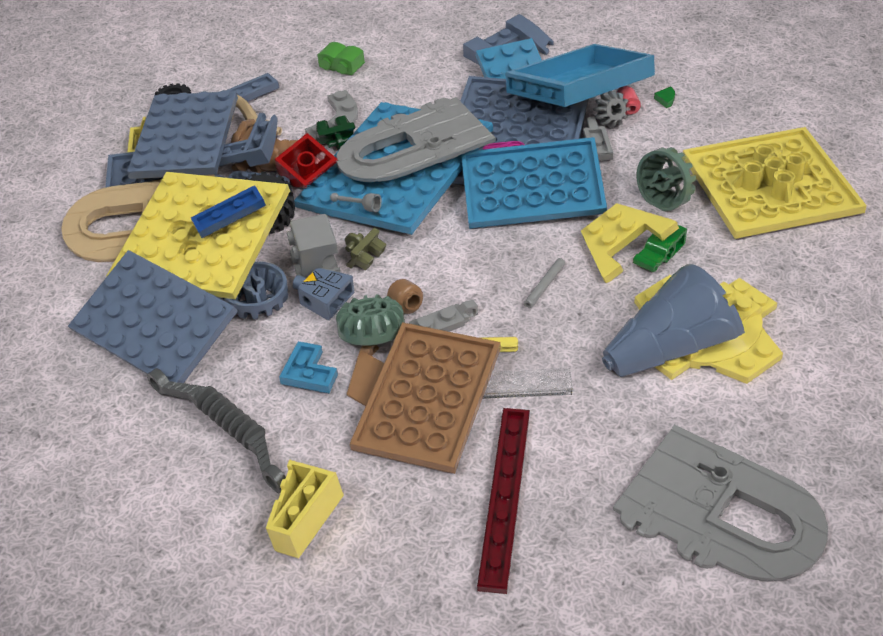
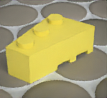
M289 460L287 464L288 473L286 478L282 479L280 485L281 493L279 499L274 502L266 530L276 552L299 559L344 495L336 472Z

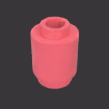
M629 86L618 88L616 93H622L623 99L629 100L625 106L629 107L630 110L626 111L625 114L637 113L641 103L635 90Z

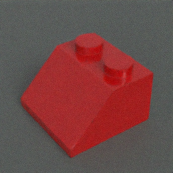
M308 133L275 158L277 173L287 177L290 180L291 186L299 188L309 186L338 161L333 154Z

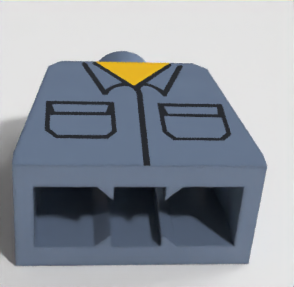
M317 268L307 278L297 275L293 280V288L298 290L300 304L326 320H330L355 293L352 275Z

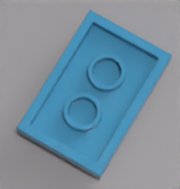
M532 38L476 50L475 54L484 77L506 79L505 72L542 61Z

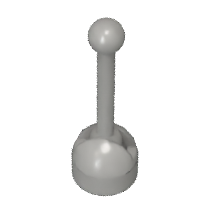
M337 193L330 195V199L333 202L340 200L362 203L364 209L369 212H378L382 204L381 196L375 193L366 194L363 199L339 196Z

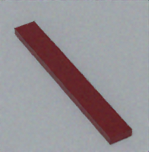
M503 408L477 583V591L507 594L530 410Z

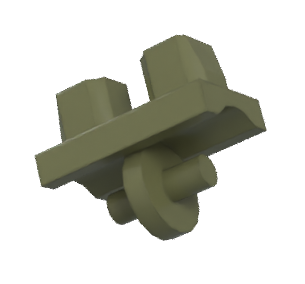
M374 227L365 237L361 233H349L345 237L347 245L345 250L350 252L351 259L346 264L347 267L352 269L357 265L367 270L374 261V257L367 252L370 251L379 257L385 251L387 244L378 238L380 232Z

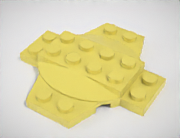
M668 275L635 296L634 303L639 310L647 301H650L672 275ZM741 278L730 284L723 281L720 283L726 292L723 297L727 299L729 306L734 304L745 333L735 339L698 350L696 353L666 361L665 364L655 368L673 380L689 368L700 369V366H712L716 368V372L748 384L782 359L783 352L762 327V318L777 308V302Z

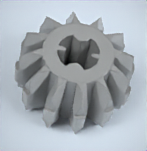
M615 91L601 94V99L595 100L598 104L597 107L593 108L594 111L598 112L595 118L600 120V124L603 126L615 127V125L623 124L622 119L628 118L625 112L629 111L630 108L625 105L629 100L623 99V94L616 93Z

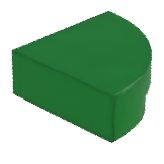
M670 86L655 92L654 99L665 108H669L675 100V90Z

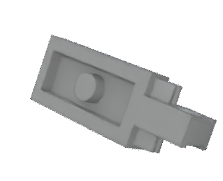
M595 117L586 118L587 126L583 128V137H595L599 161L613 160V150L605 126L598 127Z
M474 300L465 301L461 305H451L412 320L409 324L450 332L465 326V323L470 320L469 318L478 315V305Z

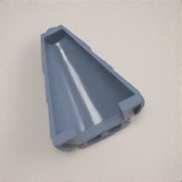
M686 264L665 282L650 301H647L634 318H630L604 349L602 362L609 371L613 370L620 377L735 339L744 334L745 331L734 304L729 306L727 299L723 297L726 292L722 286L701 267L694 264Z

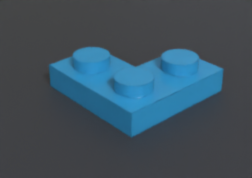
M298 341L279 376L280 384L330 393L338 376L337 368L317 364L323 353L321 345Z

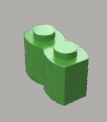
M330 42L317 54L319 67L346 75H353L365 63L362 49L356 46L346 47L339 42Z

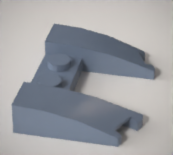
M518 14L506 21L505 29L484 40L477 36L464 43L463 56L479 65L475 56L476 50L530 38L533 39L537 50L547 55L549 49L546 46L547 44L553 46L554 41L532 21Z
M259 113L247 140L225 144L219 167L235 162L240 163L244 160L247 161L250 167L269 163L276 140L278 122L276 115H273L270 121H265L267 118L265 113Z

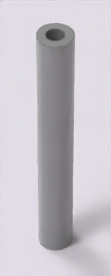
M558 258L524 301L525 307L532 308L565 265V261L562 258Z

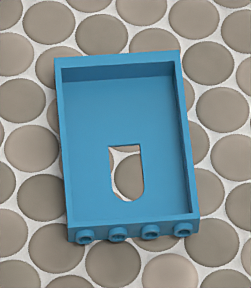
M591 44L505 72L506 91L510 94L567 107L655 76L654 55Z

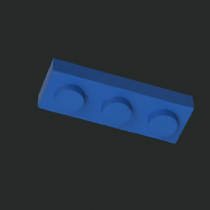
M254 185L191 217V220L201 238H204L266 206Z

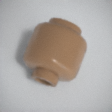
M407 279L396 280L391 284L387 292V296L392 300H396L402 306L404 314H411L417 311L423 301L421 288Z

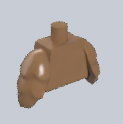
M247 119L242 121L237 131L232 135L231 143L247 140L255 120ZM276 138L269 163L250 167L247 161L244 160L232 165V170L247 171L249 169L255 173L277 171L275 158L298 140L289 141L284 139L280 141Z

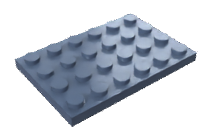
M222 90L220 92L203 91L189 94L154 95L127 170L129 179L164 177L166 172L216 175L238 100L237 92Z
M128 250L77 313L68 327L145 374L158 368L169 381L184 383L238 311L233 305Z

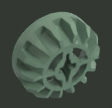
M662 147L645 154L638 164L636 179L642 197L646 202L662 211H671L688 203L691 195L695 192V185L691 183L696 181V175H690L689 169L693 165L691 162H684L686 159L684 153H678L672 147ZM667 162L669 167L663 169L664 164ZM683 181V189H680L679 184Z
M376 294L373 298H367V295H364L363 299L360 300L353 298L350 303L345 302L336 314L338 336L343 341L354 345H377L389 342L396 338L402 322L405 323L402 306L389 296L382 299L379 294Z

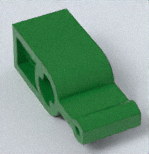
M678 225L679 229L663 241L652 234L648 238L644 249L634 256L633 263L655 272L663 262L667 263L685 245L687 228Z

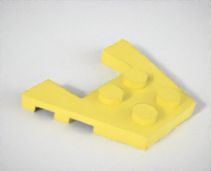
M616 203L583 228L581 233L604 282L608 283L623 272L622 266L612 256L646 230H649L663 241L678 230L679 226L675 220Z

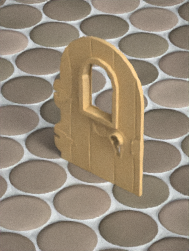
M161 180L106 187L93 191L76 201L66 213L61 227L63 240L68 249L76 256L88 261L114 262L132 230L99 234L90 232L88 225L104 216L135 212L143 213Z

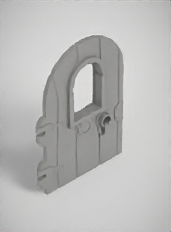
M457 97L452 99L441 98L434 100L435 104L428 102L422 105L421 110L409 115L396 114L391 116V120L388 118L382 119L377 123L378 126L356 134L340 147L337 153V165L345 176L353 180L363 182L387 181L496 141V138ZM406 139L412 145V147L374 160L363 159L364 156L374 150L382 149Z
M675 424L613 506V511L621 514V524L630 531L638 525L640 526L636 531L638 535L646 538H654L657 535H661L677 543L678 554L688 561L692 559L693 555H696L697 558L694 564L699 567L709 569L719 565L735 574L753 580L782 581L801 575L812 568L820 559L828 539V524L824 511L805 488L782 475ZM698 467L703 468V469H705V470L711 472V474L708 473V472H705V471H703V470H701V469H699ZM735 495L772 514L779 515L791 525L794 534L789 542L784 541L774 544L763 541L719 519V517L722 516L723 510L729 506L730 501Z

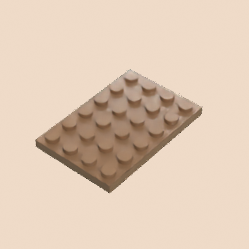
M402 322L351 439V450L455 474L501 350V342Z

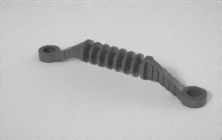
M158 368L153 369L147 374L149 383L159 394L190 399L196 408L202 410L205 415L209 416L212 421H215L218 426L222 427L225 432H228L244 448L252 451L257 456L263 479L275 492H281L280 485L282 479L286 477L277 466L270 463L264 427L258 425L255 420L251 419L243 410L237 408L234 403H231L228 398H225L222 393L212 386L205 387L172 382Z

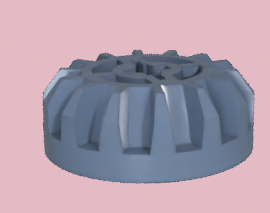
M254 262L236 300L223 298V301L233 305L237 309L240 318L246 319L251 314L254 320H258V314L262 313L269 317L272 315V309L279 311L283 307V303L288 299L286 275L281 268L274 264ZM266 290L270 291L272 294L267 295ZM244 294L245 300L240 301L242 295Z

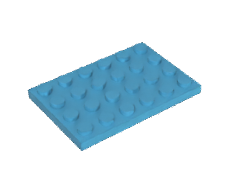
M595 137L475 150L461 154L469 229L598 215L607 211Z

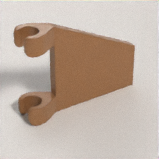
M362 345L347 391L348 397L364 406L367 405L384 366L382 361L372 356L379 350L377 345Z

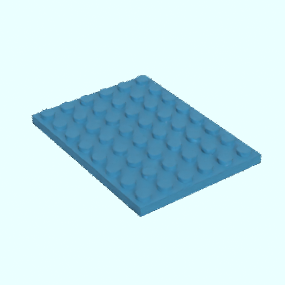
M381 102L350 138L378 126L377 123L382 119L388 118L391 120L393 115H409L421 109ZM478 119L490 132L493 131V122ZM406 139L382 149L374 150L364 156L363 159L374 160L412 147V145ZM458 155L408 175L381 182L353 180L345 176L339 170L337 163H335L294 200L295 207L412 235L463 170L462 156ZM337 193L339 196L363 199L366 194L375 193L381 196L382 204L378 212H369L364 209L362 203L340 200L333 202L330 199V195Z

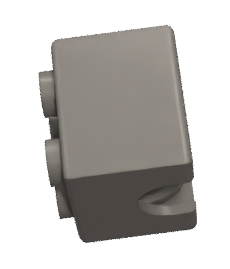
M321 214L291 221V231H287L289 245H293L290 255L292 263H297L294 265L296 276L300 275L307 278L317 268L340 272V267H338L334 254L338 253L337 242L328 216Z

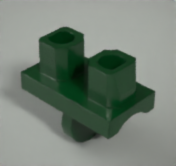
M345 115L337 117L334 122L335 126L330 128L327 121H318L316 123V141L321 145L328 144L329 148L336 147L337 150L351 137L356 128L354 122L350 123Z

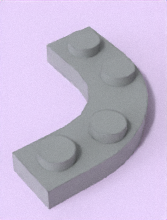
M347 90L327 95L328 102L336 111V115L327 121L329 128L334 127L335 119L343 115L347 117L350 123H355L358 119V108L355 100ZM316 124L305 128V134L308 133L315 140Z

